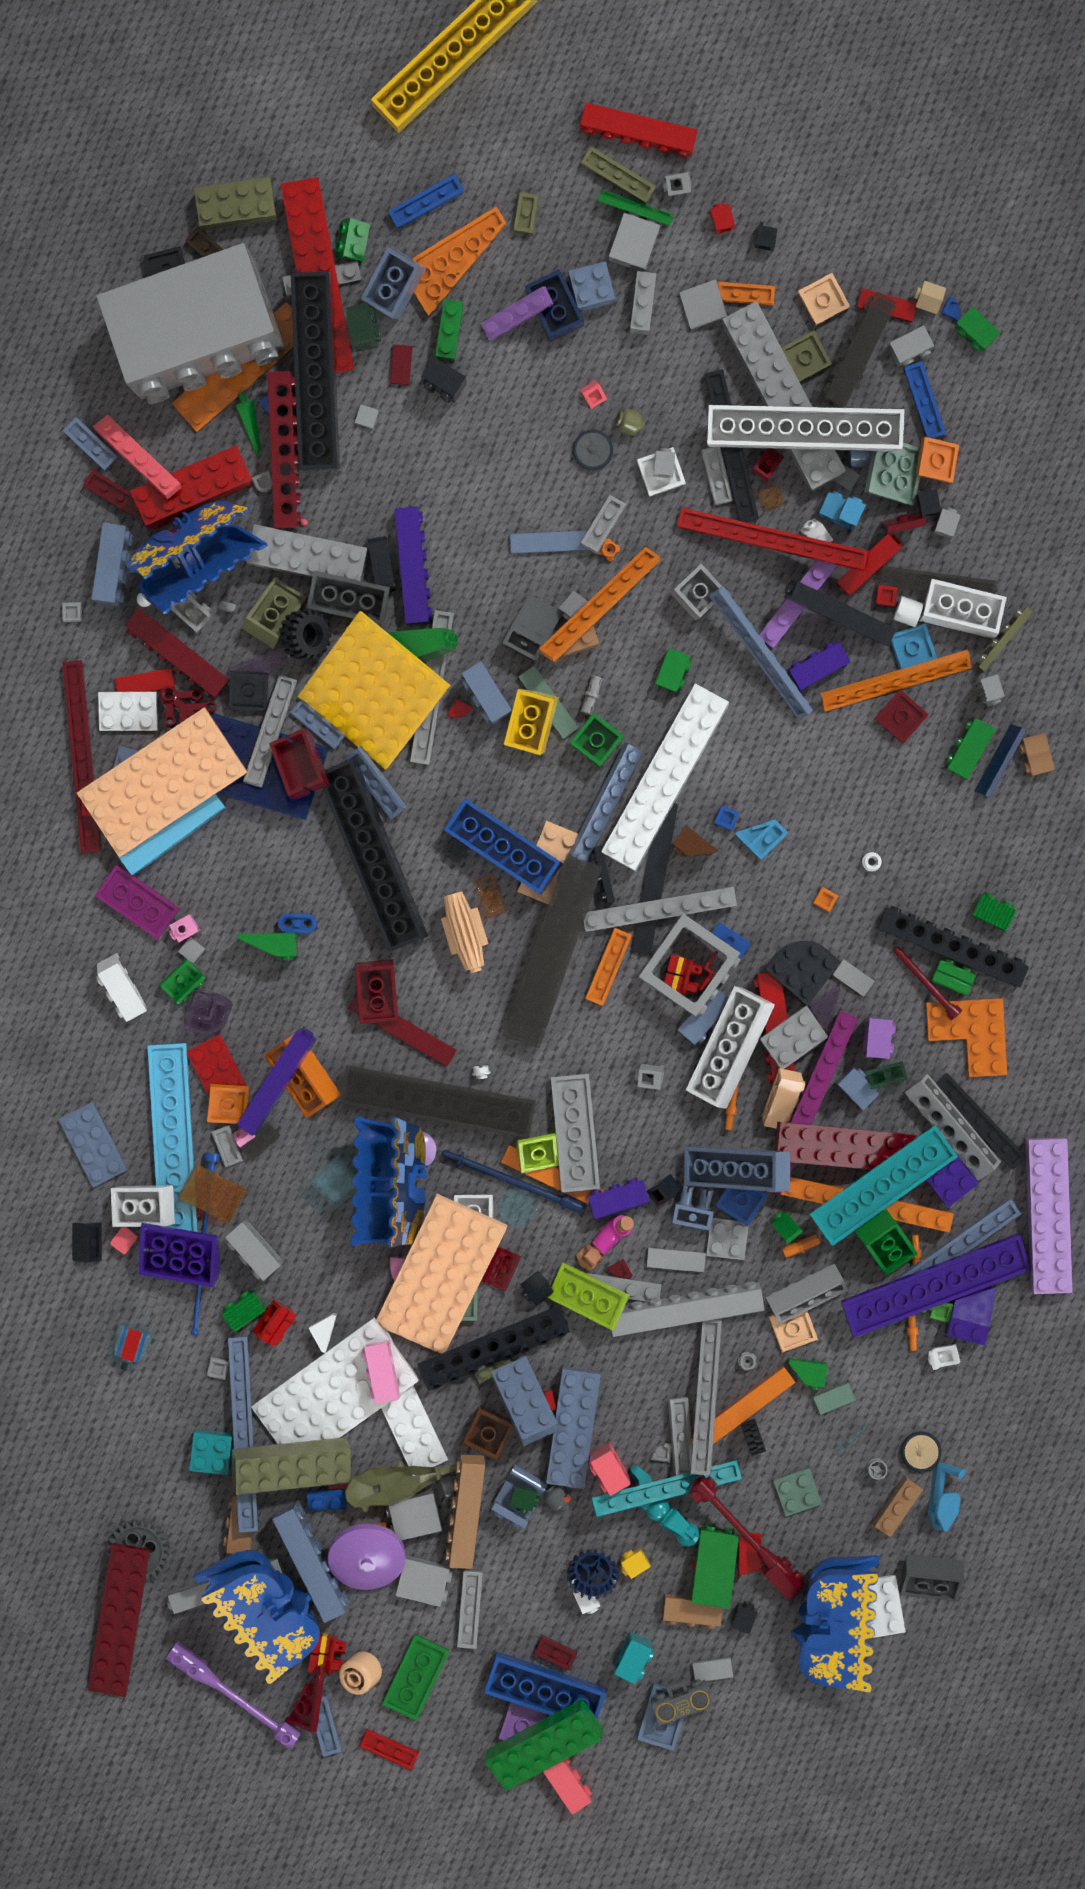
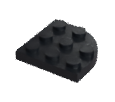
M797 941L779 949L763 970L801 1004L808 1006L841 961L818 943Z

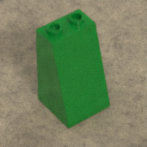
M446 628L387 632L423 663L455 651L458 644V636L455 634V631Z
M713 1525L700 1527L689 1594L691 1603L730 1609L739 1540L738 1532H735V1529L724 1527L723 1530H718Z

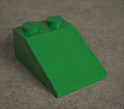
M298 933L237 934L238 939L274 956H281V960H294V956H298Z

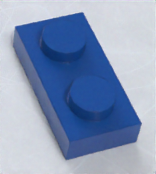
M346 1490L307 1491L308 1510L347 1509Z

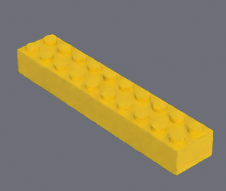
M475 0L371 99L372 106L399 134L526 14L538 0Z

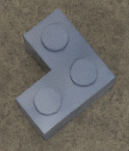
M850 1066L837 1079L835 1084L856 1105L865 1110L879 1095L876 1091L878 1087L871 1080L868 1082L865 1079L867 1075L860 1068Z

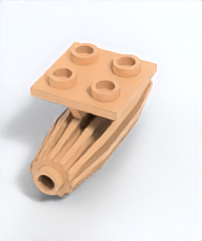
M462 891L445 896L446 917L441 918L451 954H458L466 971L470 970V973L481 971V966H484L482 946L487 945L488 941L478 907L471 909Z

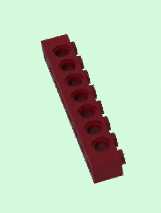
M291 371L267 372L274 529L298 528L297 524H301V512H297V504H300V493H296V485H299V473H295V466H298L299 463L298 454H294V446H298L297 434H293V427L297 426V417L292 413V407H296V395H292L291 387H295V376H291ZM280 386L287 389V395L284 397H279L276 394V389ZM280 406H285L288 409V414L284 417L279 416L277 413V409ZM282 425L289 428V434L286 436H281L278 433V428ZM281 445H287L290 448L288 455L283 456L279 453ZM283 464L289 465L291 468L290 474L282 475L279 470ZM283 484L291 486L292 491L290 494L284 495L281 493L280 488ZM289 503L292 505L293 510L290 514L282 512L281 507L283 504Z

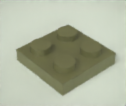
M814 330L782 347L799 382L832 365Z

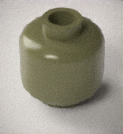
M629 408L619 411L615 419L618 431L631 436H635L638 431L641 432L645 421L642 420V414Z

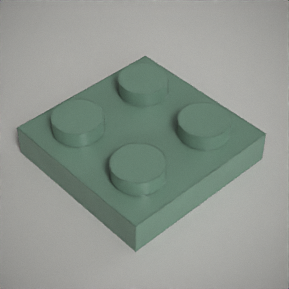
M809 1467L773 1479L786 1517L822 1504Z

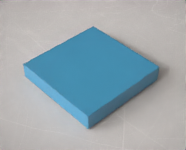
M926 623L897 632L891 640L899 669L937 659Z

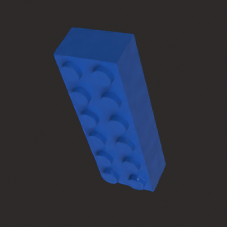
M466 798L444 829V831L540 895L544 893L563 864Z
M496 1651L484 1687V1693L548 1715H552L583 1699L598 1719L606 1695V1688Z

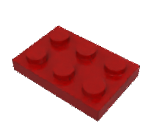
M221 1034L187 1051V1055L208 1096L210 1084L246 1086Z

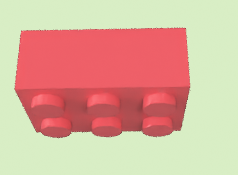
M610 1441L590 1452L589 1467L594 1476L598 1475L599 1485L604 1493L608 1491L611 1496L630 1485L629 1474Z

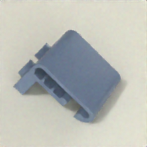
M514 1464L493 1500L491 1510L494 1511L493 1514L497 1517L509 1519L510 1524L514 1527H523L525 1529L533 1511L522 1513L516 1511L517 1507L509 1505L514 1485L536 1490L537 1496H541L548 1484Z

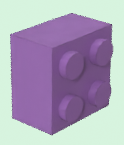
M866 1017L863 1056L890 1059V1055H893L894 1043H891V1037L895 1035L896 1029L893 1020Z

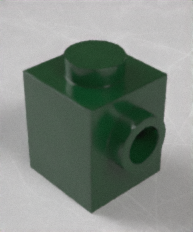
M514 1485L509 1505L517 1507L516 1511L527 1513V1511H533V1507L537 1508L540 1496H537L536 1490Z

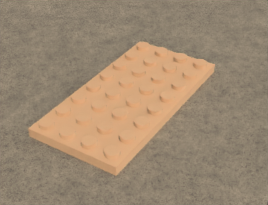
M203 708L77 792V794L117 855L122 857L248 773V771L207 709Z
M436 1194L376 1318L380 1326L440 1354L446 1352L507 1229V1224Z

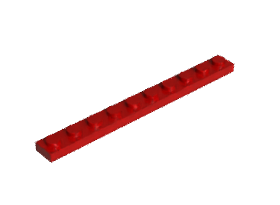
M682 508L677 527L860 571H864L869 551L686 508Z

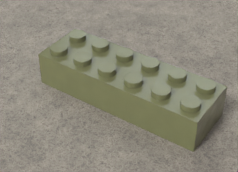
M346 1437L232 1449V1485L236 1495L351 1482V1448Z

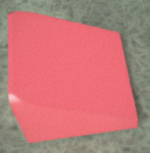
M596 380L579 390L591 409L607 400Z
M121 1227L110 1242V1245L125 1255L139 1236L129 1228Z

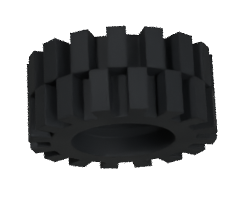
M755 1418L742 1422L741 1427L751 1456L766 1452Z

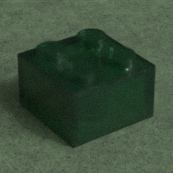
M367 302L345 308L356 353L378 348V342H381L378 326H373V323H377L373 307L369 308Z

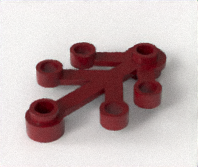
M167 686L159 693L160 701L166 706L164 724L167 728H173L176 725V718L173 716V705L179 709L180 723L194 715V711H200L203 708H206L209 714L216 712V703L213 701L184 704L180 700L191 699L193 702L201 701L202 692L199 689L177 692L175 688ZM194 694L200 695L197 698L193 697ZM171 695L172 698L167 699L166 696ZM209 705L214 706L213 709H208L207 707ZM168 720L174 721L171 724L167 723Z

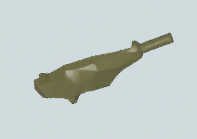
M399 1461L397 1467L370 1468L362 1474L352 1477L345 1491L346 1500L354 1508H362L364 1512H368L371 1506H390L413 1497L423 1488L439 1480L441 1475L456 1472V1464L441 1468L406 1467L403 1461ZM379 1486V1492H375L374 1488Z

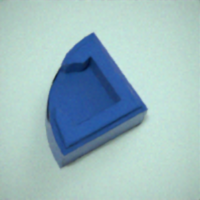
M949 296L941 314L958 322L961 315L959 305L955 298Z

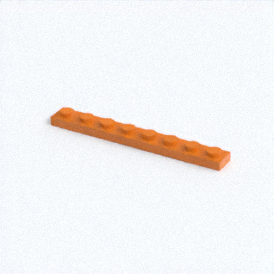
M645 547L539 648L540 653L552 662H555L661 561L660 557Z
M964 650L820 693L823 709L826 712L971 669L969 651Z

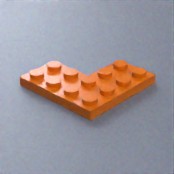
M1003 998L949 1001L951 1004L958 1005L962 1009V1012L952 1021L946 1016V1009L939 1002L926 1003L928 1041L966 1039L968 1077L1007 1075Z

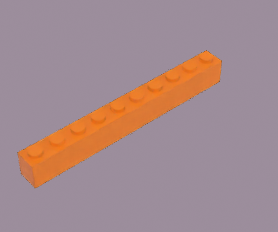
M790 1176V1191H782L781 1195L824 1204L845 1188ZM900 1200L885 1208L896 1221L950 1233L954 1215L952 1212Z

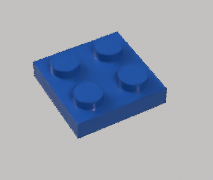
M726 1188L715 1206L748 1227L769 1194L764 1191Z

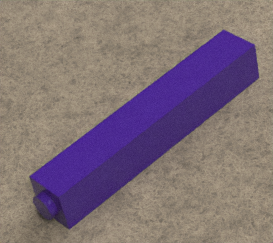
M301 1028L295 1032L237 1123V1126L253 1136L260 1130L316 1042L317 1038L313 1036L314 1034L310 1030Z

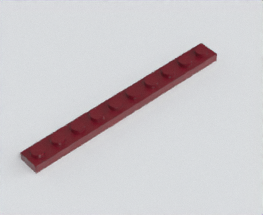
M83 661L62 662L81 853L101 852L99 826L92 816H82L81 799L77 792L94 782Z

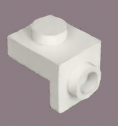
M816 519L806 522L800 530L806 537L828 542L833 541L823 524Z
M956 1344L935 1347L929 1351L928 1361L932 1365L933 1370L960 1363Z

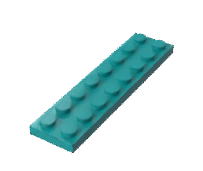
M934 1125L809 1215L830 1245L833 1246L958 1156L938 1127Z

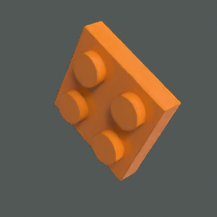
M922 437L915 476L953 483L959 445Z
M210 1084L207 1122L237 1124L247 1109L249 1086Z

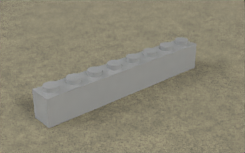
M751 1281L740 1286L728 1285L722 1289L711 1288L700 1293L693 1291L688 1293V1295H671L665 1299L653 1298L650 1302L636 1301L631 1303V1305H625L615 1330H612L613 1337L764 1311L761 1287L759 1282Z

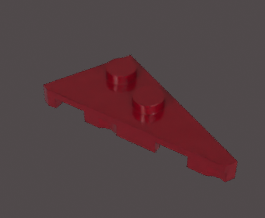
M320 1664L311 1674L313 1678L309 1684L304 1686L298 1701L293 1705V1712L290 1716L286 1717L285 1722L311 1733L317 1732L326 1665Z

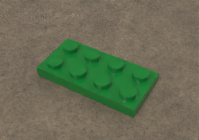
M415 1633L382 1705L417 1721L450 1650Z

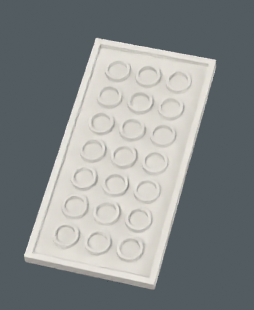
M373 1318L256 1402L251 1408L278 1444L340 1438L389 1403L376 1404L375 1399L371 1398L370 1388L372 1384L366 1375L368 1364L367 1361H364L362 1350H365L366 1344L390 1340L400 1394L420 1379L377 1320Z

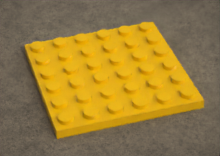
M360 611L297 697L306 702L357 747L362 746L368 756L386 770L451 685Z

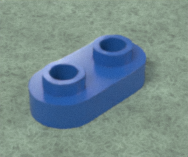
M284 914L279 918L278 926L286 933H311L317 927V920L311 914ZM287 919L292 921V925L290 927L285 926V921ZM305 920L311 921L310 927L304 926Z

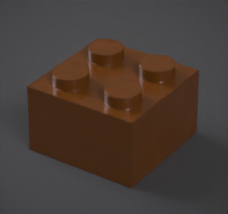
M479 1405L464 1436L463 1444L498 1460L512 1431L513 1423L510 1419Z

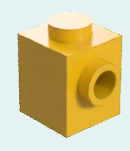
M640 1547L635 1551H632V1549L626 1551L622 1555L623 1558L620 1559L622 1564L620 1569L625 1576L629 1575L631 1579L651 1567L650 1562Z

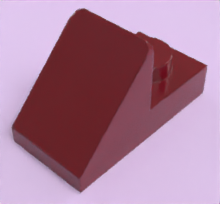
M767 448L753 467L752 472L768 482L784 456L772 448Z

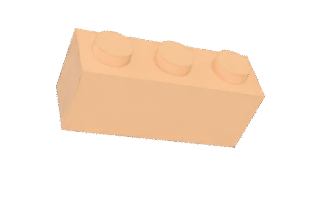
M779 1068L762 1114L764 1126L776 1129L777 1122L790 1123L793 1110L799 1104V1094L805 1088V1081H803L801 1073Z

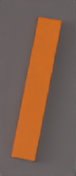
M509 1145L501 1163L521 1172L516 1148ZM557 1167L524 1173L561 1191L560 1172ZM600 1189L564 1193L588 1204L587 1197L591 1196L590 1192Z

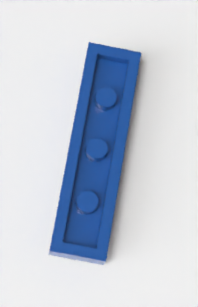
M453 174L388 211V214L398 230L464 193V189L456 175Z
M923 362L904 367L903 370L925 436L933 439L945 436L946 431Z

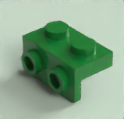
M353 218L342 220L338 226L339 237L335 244V258H347L353 261L364 262L370 224Z
M185 958L159 983V986L179 1005L189 998L190 993L194 989L199 988L203 984L205 977L194 964Z

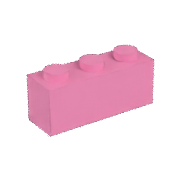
M390 1340L366 1344L365 1350H362L364 1361H367L368 1364L366 1375L372 1384L370 1388L371 1398L375 1399L376 1404L399 1400L401 1395Z

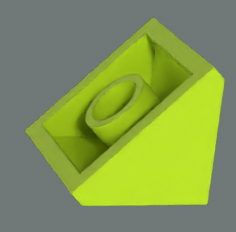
M555 1133L516 1142L515 1147L521 1173L559 1166Z

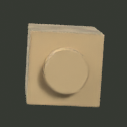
M924 281L922 288H917L914 297L917 299L915 307L937 314L946 288Z

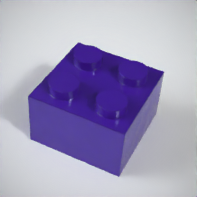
M958 1157L926 1179V1182L948 1208L978 1185V1182Z

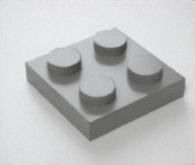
M712 1218L706 1256L744 1260L748 1227L738 1220Z

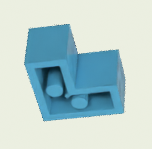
M828 492L818 516L853 531L866 505L857 497L852 496V498L848 497L845 500L843 495L838 492Z

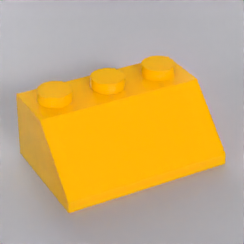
M518 689L504 745L538 755L545 753L559 697L542 692Z

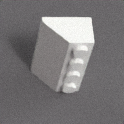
M931 579L920 621L995 639L999 634L1007 597Z

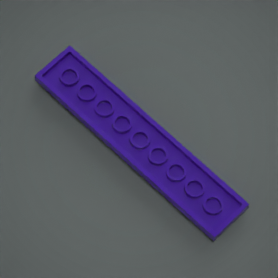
M1017 1233L843 1299L841 1304L851 1334L855 1338L1030 1271L1031 1268L1021 1236Z

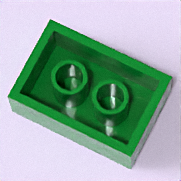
M887 1209L877 1214L855 1231L886 1276L918 1255Z

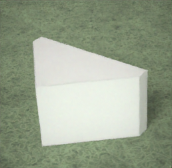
M332 1313L309 1327L311 1334L323 1353H326L337 1316L336 1313Z

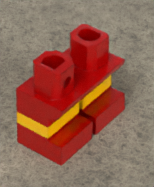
M671 954L667 971L683 975V977L666 973L664 983L680 994H696L698 984L689 982L690 974L701 976L703 967L693 963L692 960Z
M320 1633L318 1643L310 1655L308 1672H313L320 1664L326 1665L325 1673L331 1674V1671L339 1672L344 1664V1660L334 1658L335 1652L345 1654L347 1642L337 1639V1636Z

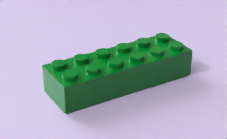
M580 1699L488 1748L484 1763L505 1791L602 1741L604 1727L584 1700Z

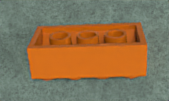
M293 1035L264 1054L272 1068ZM312 1050L309 1051L286 1087L306 1118L341 1096Z

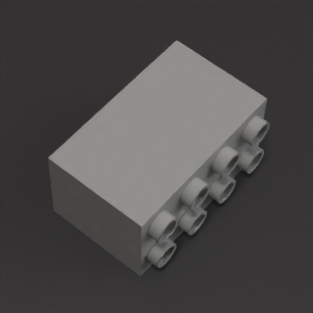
M244 243L96 295L125 382L141 400L147 398L149 404L167 400L170 397L168 390L182 385L185 391L199 389L206 385L205 377L219 372L221 378L238 375L243 371L241 364L256 360L257 365L272 363L279 358L277 352L286 349L257 263Z

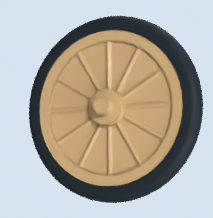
M919 1431L910 1434L904 1440L901 1447V1456L904 1463L910 1469L917 1472H926L933 1469L941 1458V1445L938 1439L928 1432Z

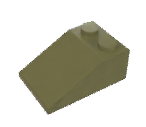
M274 577L245 618L241 629L274 649L280 641L279 636H281V632H279V628L283 626L281 624L282 620H286L285 617L291 614V612L299 611L307 597Z

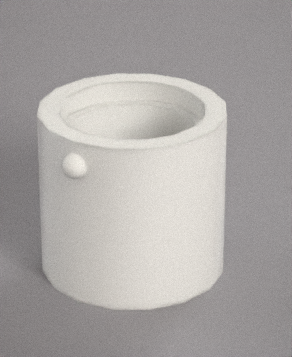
M901 596L893 620L916 627L923 609V603Z

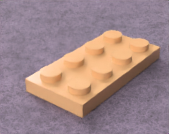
M546 821L536 846L564 864L578 834ZM562 866L542 895L522 882L517 892L553 906L562 882L557 880Z

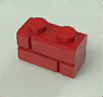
M274 1299L252 1332L259 1339L276 1347L278 1342L283 1340L284 1333L288 1327L294 1323L297 1314L288 1306Z

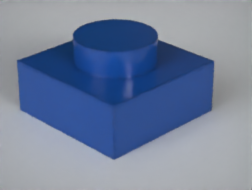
M722 805L714 823L732 831L739 812Z

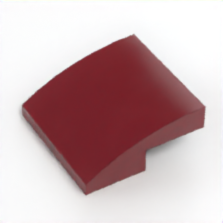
M498 1246L481 1281L506 1291L522 1256Z

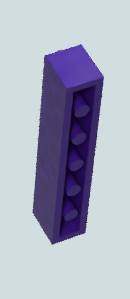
M418 506L395 508L406 625L426 624L432 618V608L427 605V599H431L430 588H426L425 580H429L428 569H424L423 562L427 561L426 549L422 550V542H425L424 530L420 531V523H423V512L418 510Z

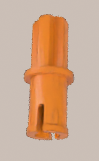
M814 1234L802 1240L797 1239V1242L782 1247V1250L787 1259L790 1256L800 1252L805 1253V1250L820 1245V1240L817 1234Z

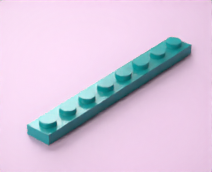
M737 1460L711 1467V1477L717 1483L716 1486L742 1479ZM689 1472L620 1490L611 1496L605 1494L591 1498L595 1518L687 1494L691 1490L690 1485L701 1475Z

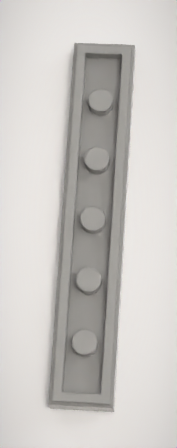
M283 675L278 676L247 768L248 773L245 774L243 780L244 783L262 788L273 756L269 743L279 739L297 684L296 679Z

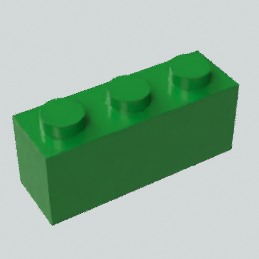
M444 299L435 355L439 361L455 363L464 307L461 301Z
M977 718L967 722L963 729L966 731L963 738H958L954 745L957 748L954 755L950 754L945 762L947 771L964 780H968L996 730Z

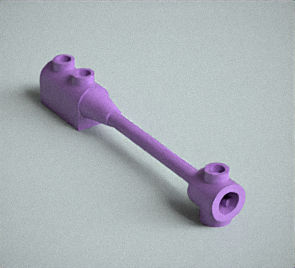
M177 1641L167 1654L165 1659L189 1677L214 1689L216 1688L274 1730V1739L288 1749L294 1745L301 1733L286 1722L277 1724L221 1683L217 1676L207 1667L208 1662L180 1641Z

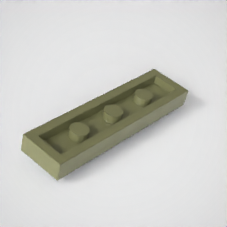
M593 147L589 148L581 161L582 166L644 204H647L656 189L655 185Z
M1026 607L1023 610L1019 609L1013 616L1015 621L1011 625L1007 624L1002 629V637L999 640L995 639L989 646L990 652L987 655L983 653L978 659L977 663L979 665L976 668L981 673L985 672L1033 611Z

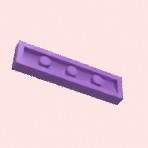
M541 287L485 320L481 325L490 341L553 305V302L546 287Z

